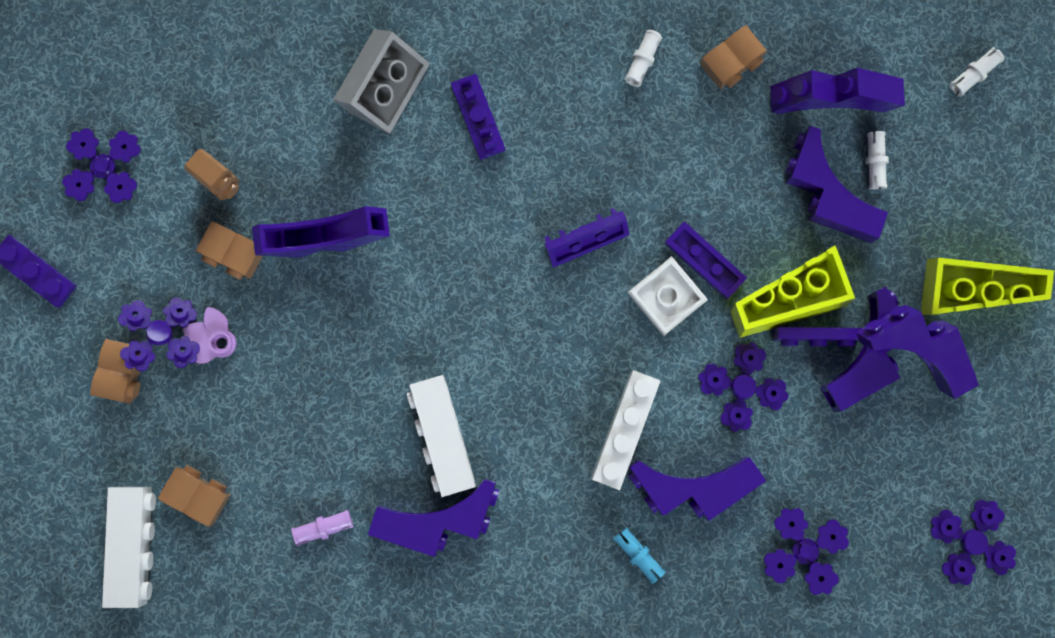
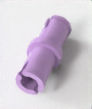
M345 510L326 518L320 516L312 523L297 528L294 527L292 528V535L295 544L300 546L319 538L325 540L329 538L330 534L348 528L351 529L353 528V522L349 511Z

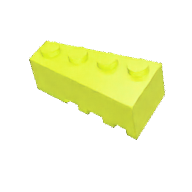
M833 246L792 272L786 273L773 283L738 301L730 313L738 336L742 338L845 308L855 299L837 248Z
M947 258L927 259L921 313L922 315H935L1051 299L1054 270Z

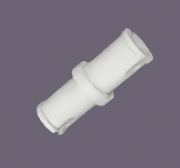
M647 30L639 50H635L632 56L633 63L624 78L628 84L635 87L641 86L648 67L654 63L655 59L653 56L662 40L661 34L658 32Z
M992 47L977 62H971L966 67L967 70L952 81L949 87L955 94L959 92L958 96L962 97L977 82L984 81L987 78V74L1004 61V55L1000 50Z
M875 131V134L873 132L867 133L868 157L866 158V165H869V189L887 188L886 164L889 163V157L886 156V132Z

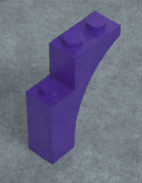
M858 67L836 76L810 70L770 86L771 113L775 114L823 108H852L881 113L905 106L903 78Z
M810 125L804 133L800 132L796 138L794 148L798 150L795 159L790 158L786 166L785 174L788 175L786 183L817 194V196H812L807 207V211L811 212L809 221L873 243L880 238L888 212L858 199L839 182L825 158L821 142V129Z
M369 206L320 219L281 224H258L252 227L255 255L300 258L322 250L343 252L390 237L387 209Z
M886 286L868 295L870 322L890 314V311L899 305L896 295L888 290ZM863 345L856 359L843 373L820 387L833 412H841L901 378L898 374L899 368L897 363L891 356L888 357L886 352L892 349L874 351Z
M904 305L892 309L890 314L879 320L867 323L865 328L856 332L859 342L874 351L881 349H903L914 352L931 371L939 390L954 399L979 386L958 327L943 320L932 322L926 326L920 311Z
M743 457L717 473L697 478L668 476L653 470L637 460L629 465L628 468L631 473L627 475L636 489L642 487L648 496L644 501L653 514L658 511L660 515L664 516L690 498L692 502L689 503V506L698 518L703 516L708 521L766 482L750 457Z
M484 479L481 485L463 501L449 508L428 513L401 512L381 505L377 506L368 535L435 557L438 550L444 551L449 536L444 534L445 529L474 539H478L480 533L486 534L491 519L486 516L489 505L495 506L500 490L495 489L496 482Z

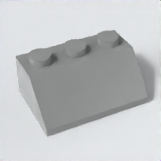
M374 29L333 101L354 116L390 134L430 63L392 31Z

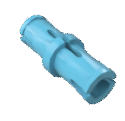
M628 527L624 528L621 532L628 542L620 534H617L613 540L630 557V563L632 565L636 564L650 580L651 584L655 583L658 579L651 569L660 578L666 571L648 553L650 551L646 545L642 546L629 531Z

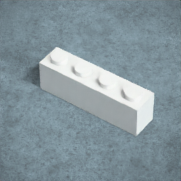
M634 370L630 372L590 479L617 490L621 489L660 380Z
M441 375L410 384L411 392L407 393V398L411 409L416 408L419 419L415 420V425L419 437H425L427 447L423 448V453L427 465H433L435 475L431 476V481L435 493L440 492L441 496L444 497L476 487L445 377Z
M108 487L102 608H139L146 605L147 600L151 598L152 583L148 582V571L153 566V553L149 552L150 540H153L155 533L154 523H151V511L156 506V496L152 493V487Z

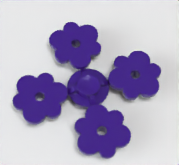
M85 128L80 133L77 131L71 134L72 140L67 142L66 149L73 153L74 157L78 160L84 157L93 159L90 162L91 173L75 169L72 171V175H66L63 178L62 184L66 187L65 194L68 197H74L77 201L86 200L88 193H92L95 190L92 184L95 176L102 179L107 178L108 184L104 187V191L109 194L112 202L120 203L123 199H132V192L137 189V182L130 178L126 172H121L119 175L114 173L116 169L114 160L121 159L123 162H129L132 157L138 156L141 152V148L137 144L138 137L136 135H129L124 130L119 131L115 138L109 141V146L111 147L110 156L107 154L96 156L97 150L95 147L99 145V140L94 137L93 131Z
M177 297L172 298L169 301V306L163 309L166 322L162 320L151 322L149 317L152 315V310L145 308V304L140 300L133 301L131 305H123L121 308L122 313L118 316L119 324L125 327L128 326V329L132 332L137 331L138 328L146 329V338L148 340L141 343L133 340L129 343V347H124L120 351V357L125 361V367L127 369L135 367L140 372L146 371L149 368V363L155 360L152 344L164 345L168 343L169 350L166 354L167 359L173 361L176 367L184 368L188 363H195L197 361L196 355L200 352V345L197 342H190V338L187 336L181 337L180 340H171L173 335L171 327L179 325L185 328L189 325L190 321H194L197 318V311L192 308V302L190 300L183 301Z
M753 342L748 343L747 346L740 344L736 347L735 354L737 357L734 359V364L740 366L743 374L737 375L732 382L726 376V368H718L712 363L706 365L704 372L698 376L699 381L702 382L700 388L704 394L713 393L719 396L723 393V389H727L731 385L732 393L739 399L735 400L732 404L727 403L724 405L725 412L721 415L720 420L722 424L729 426L733 432H737L739 429L747 430L752 425L750 417L753 415V411L751 408H746L745 399L751 398L756 393L761 398L760 405L763 407L769 406L772 410H779L783 405L782 401L788 399V393L785 392L786 384L783 380L773 381V379L767 378L764 380V384L756 388V382L749 374H752L754 370L759 371L763 368L762 361L766 358V352L761 348H757V345Z
M978 500L975 502V511L971 512L970 517L975 521L976 529H970L964 534L960 527L962 523L961 518L954 516L950 510H942L939 516L932 517V537L942 539L946 544L951 543L953 539L961 538V546L966 552L959 555L950 554L948 562L942 565V572L949 576L950 583L969 585L972 582V574L976 572V566L971 564L972 559L970 555L984 553V556L987 558L985 561L986 567L993 569L998 575H1004L1007 573L1008 568L1012 569L1015 567L1016 562L1013 559L1016 556L1015 548L1011 545H1005L1002 541H996L994 546L988 545V539L982 533L988 529L996 531L999 528L998 523H1001L1005 518L1004 512L1001 509H997L998 504L995 501L987 503L985 500Z
M794 508L791 511L783 509L781 516L775 519L774 526L777 530L781 531L780 535L782 538L789 539L791 537L793 540L798 541L793 546V555L785 554L783 549H777L775 554L767 553L764 556V563L767 566L764 570L765 574L772 576L773 580L777 583H784L787 577L795 575L793 567L797 560L802 564H810L809 573L804 577L805 581L809 583V591L814 595H819L822 592L830 594L832 587L838 584L839 577L836 573L832 572L833 568L830 564L821 565L814 561L818 558L819 548L827 549L831 554L837 553L838 549L845 550L849 546V540L846 537L848 529L843 526L840 527L837 520H828L825 526L818 527L817 531L820 536H818L815 542L812 539L803 538V530L808 528V522L804 520V512L799 508Z

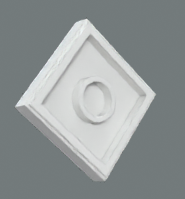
M672 256L628 291V295L663 336L708 300Z

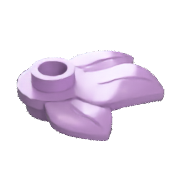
M206 308L204 322L191 323L183 328L185 336L190 338V342L194 341L200 345V352L196 355V363L204 364L210 362L215 357H228L236 349V338L228 331V319L223 313L214 308ZM220 339H226L227 345L223 349L218 347Z

